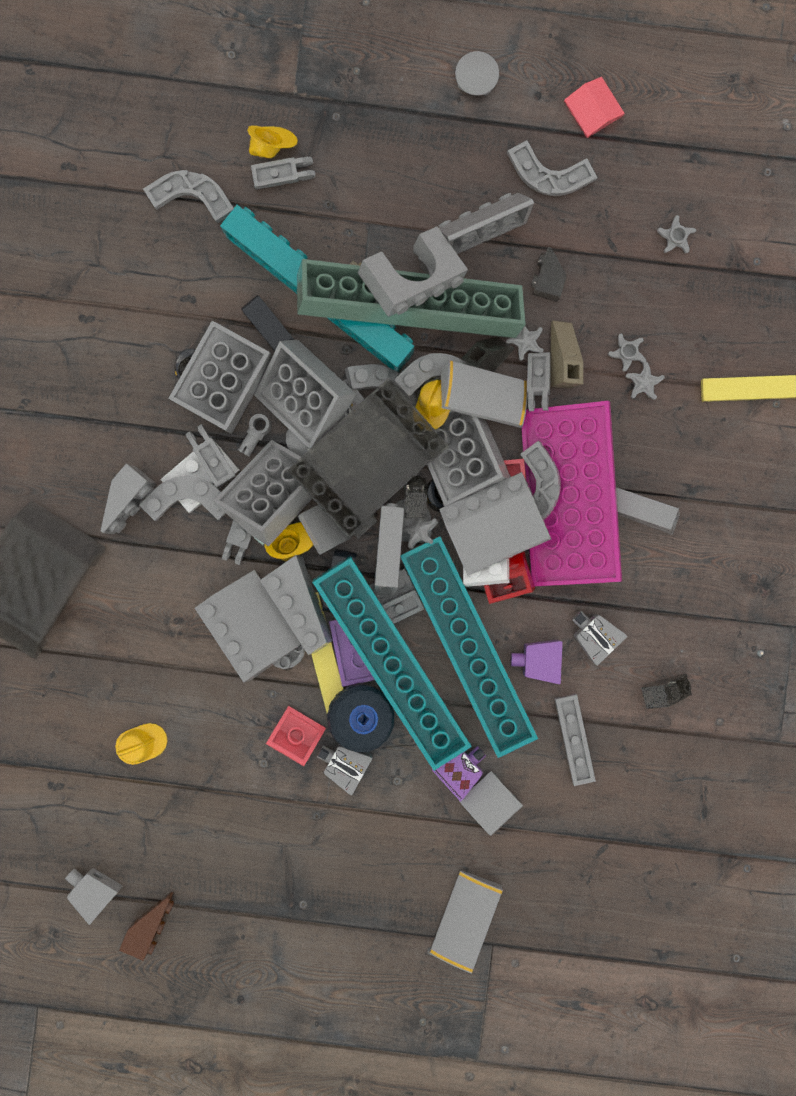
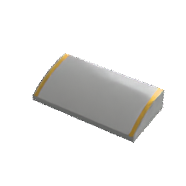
M450 360L441 369L443 409L519 428L523 426L528 398L527 381Z
M460 870L430 949V954L472 974L502 894V886Z

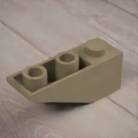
M551 321V387L571 389L582 385L583 359L573 324Z

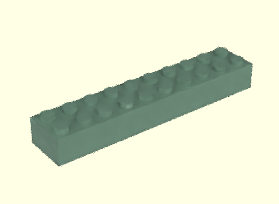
M302 259L297 273L298 315L516 338L526 325L522 285L463 278V283L458 287H450L438 297L433 295L419 306L413 305L400 315L396 313L388 317L358 274L360 268L358 265ZM395 270L400 276L410 281L419 282L430 278L429 274Z

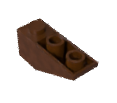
M170 892L132 923L127 930L119 951L144 961L148 954L152 955L157 945V942L154 941L156 934L160 935L166 924L163 921L165 913L170 914L175 901L171 900L174 892Z

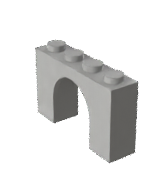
M438 227L419 234L413 247L429 271L430 278L427 280L415 282L403 278L395 271L382 251L362 261L358 274L388 317L396 313L400 315L407 311L409 307L413 305L419 306L427 298L433 295L438 297L450 287L456 288L463 283V278L468 269Z

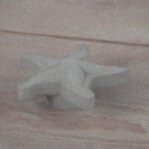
M678 215L674 217L670 229L660 227L657 230L662 237L667 239V246L663 250L664 253L669 252L676 246L682 248L684 253L689 252V245L686 239L689 234L695 233L696 229L681 226Z
M524 326L516 338L507 339L506 344H514L518 347L520 361L524 359V354L529 350L535 353H543V349L536 342L543 329L539 327L537 331L529 332L526 326Z
M619 334V349L614 352L610 351L608 356L621 359L623 363L622 371L626 372L632 361H640L642 364L646 362V359L638 349L639 344L644 340L639 338L628 342L623 338V334Z
M647 362L643 363V370L640 374L628 373L625 375L626 378L631 379L634 383L631 393L632 399L638 393L644 392L648 397L655 400L657 396L654 394V385L665 378L663 375L659 377L651 375Z
M417 513L414 525L402 528L404 534L409 533L411 535L408 543L410 549H413L418 542L433 543L430 537L432 534L431 530L438 524L435 518L425 522L422 515Z

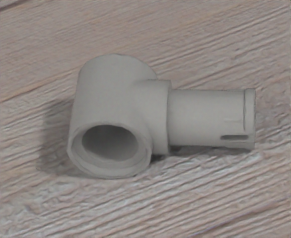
M256 414L250 419L249 428L246 431L248 434L237 449L248 457L251 456L250 454L258 441H262L263 437L271 431V422L265 415ZM258 420H265V428L261 431L256 430V422Z

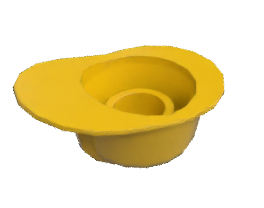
M252 125L247 129L248 134L251 136L249 153L254 156L273 158L281 148H291L297 145V137L289 130L281 127Z
M441 380L428 382L422 387L414 410V418L418 426L424 430H435L445 423L450 410L442 408Z
M300 522L288 525L269 546L265 544L264 547L271 557L288 561L295 555L308 551L313 546V543Z
M148 723L140 725L120 734L115 745L116 753L127 764L134 765L157 757L164 751L167 745V735L163 728L157 724Z

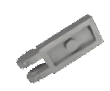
M292 157L251 165L255 189L313 179L315 171L297 172L296 167L312 165V157L296 159Z
M529 353L527 373L529 411H534L536 406L535 396L542 395L541 405L543 411L549 409L551 353Z
M201 424L198 426V431L205 439V442L199 445L191 432L186 433V436L194 448L192 450L214 485L218 488L236 477L213 438L209 436Z
M234 520L226 540L227 544L222 559L227 561L231 555L233 545H236L240 549L236 555L235 564L240 565L245 551L250 545L252 535Z

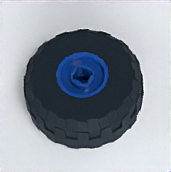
M353 685L346 687L335 695V698L329 705L327 713L329 731L338 744L350 751L370 752L379 748L388 740L394 728L395 713L392 705L384 693L372 686Z

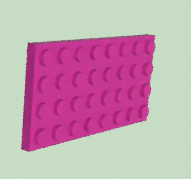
M610 401L549 407L545 411H543V408H536L534 411L527 409L522 426L523 452L537 441H540L555 462L561 481L557 504L551 514L544 520L551 540L530 548L531 576L534 586L622 582ZM525 462L526 481L534 496L536 479L532 470Z

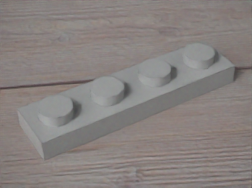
M577 694L554 698L572 783L574 786L596 782Z

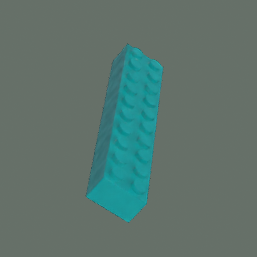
M236 205L220 225L226 238L297 294V273L302 259H308L307 255L299 249L293 250L289 246L290 242L282 235L277 237L272 232L273 229L266 222H258L254 218L255 214L247 207L242 209ZM327 318L387 367L398 373L414 354L413 340L404 333L402 335L394 330L396 328L394 325Z
M441 537L433 539L432 544L425 543L400 555L497 758L537 740L538 737Z
M349 556L313 579L312 583L432 769L435 771L471 748L469 740L352 557Z

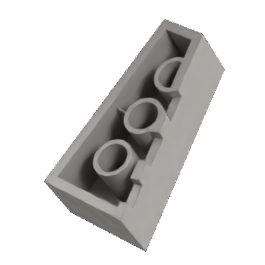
M295 555L260 581L307 654L311 655L333 640L324 615L321 612L318 597L311 584L312 580L305 567L303 555Z

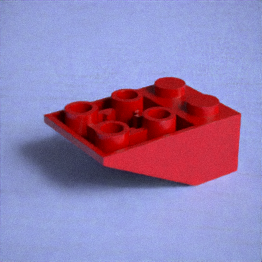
M524 551L509 558L510 583L484 585L489 604L531 593L535 590Z

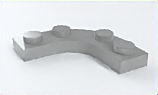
M527 140L507 151V155L522 181L531 189L545 195H567L597 179L587 158L568 169L554 171L542 166Z
M188 170L171 172L143 188L156 210L182 195H192L200 199L206 205L216 223L225 219L234 209L219 185L202 173L188 172Z
M444 353L428 354L414 360L392 381L406 397H409L426 380L431 377H441V369L449 360L467 364L453 355Z
M377 364L351 366L345 369L350 389H379L389 396L395 408L399 429L418 425L414 418V410L417 403L415 393L413 392L409 397H406L392 381L399 374L398 372Z
M537 441L522 452L521 456L535 476L536 491L533 497L543 520H545L557 504L561 481L555 462L543 444Z
M179 476L163 482L139 505L154 521H157L173 504L183 499L196 500L217 520H220L226 514L213 502L221 491L212 483L193 476Z

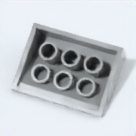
M508 193L500 197L496 203H485L479 207L478 211L473 213L468 211L461 214L459 219L453 222L447 220L441 223L439 229L454 251L459 254L526 224L534 202L531 198L520 193L514 195Z
M211 321L168 399L232 434L256 392L273 355L229 329Z
M299 340L279 342L254 394L310 450H313L347 412L356 395L352 389Z
M450 410L445 423L438 429L424 430L418 425L412 428L444 506L511 477L486 419Z
M271 440L213 502L249 534L269 546L324 487L326 482L320 467Z
M522 472L439 509L468 576L551 540Z
M256 570L223 588L195 607V610L243 682L254 679L301 645L261 583V577Z

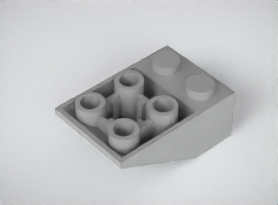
M125 464L111 481L101 527L102 533H120L127 525L125 521L130 515L134 516L140 510L139 504L154 490L156 483L137 467Z

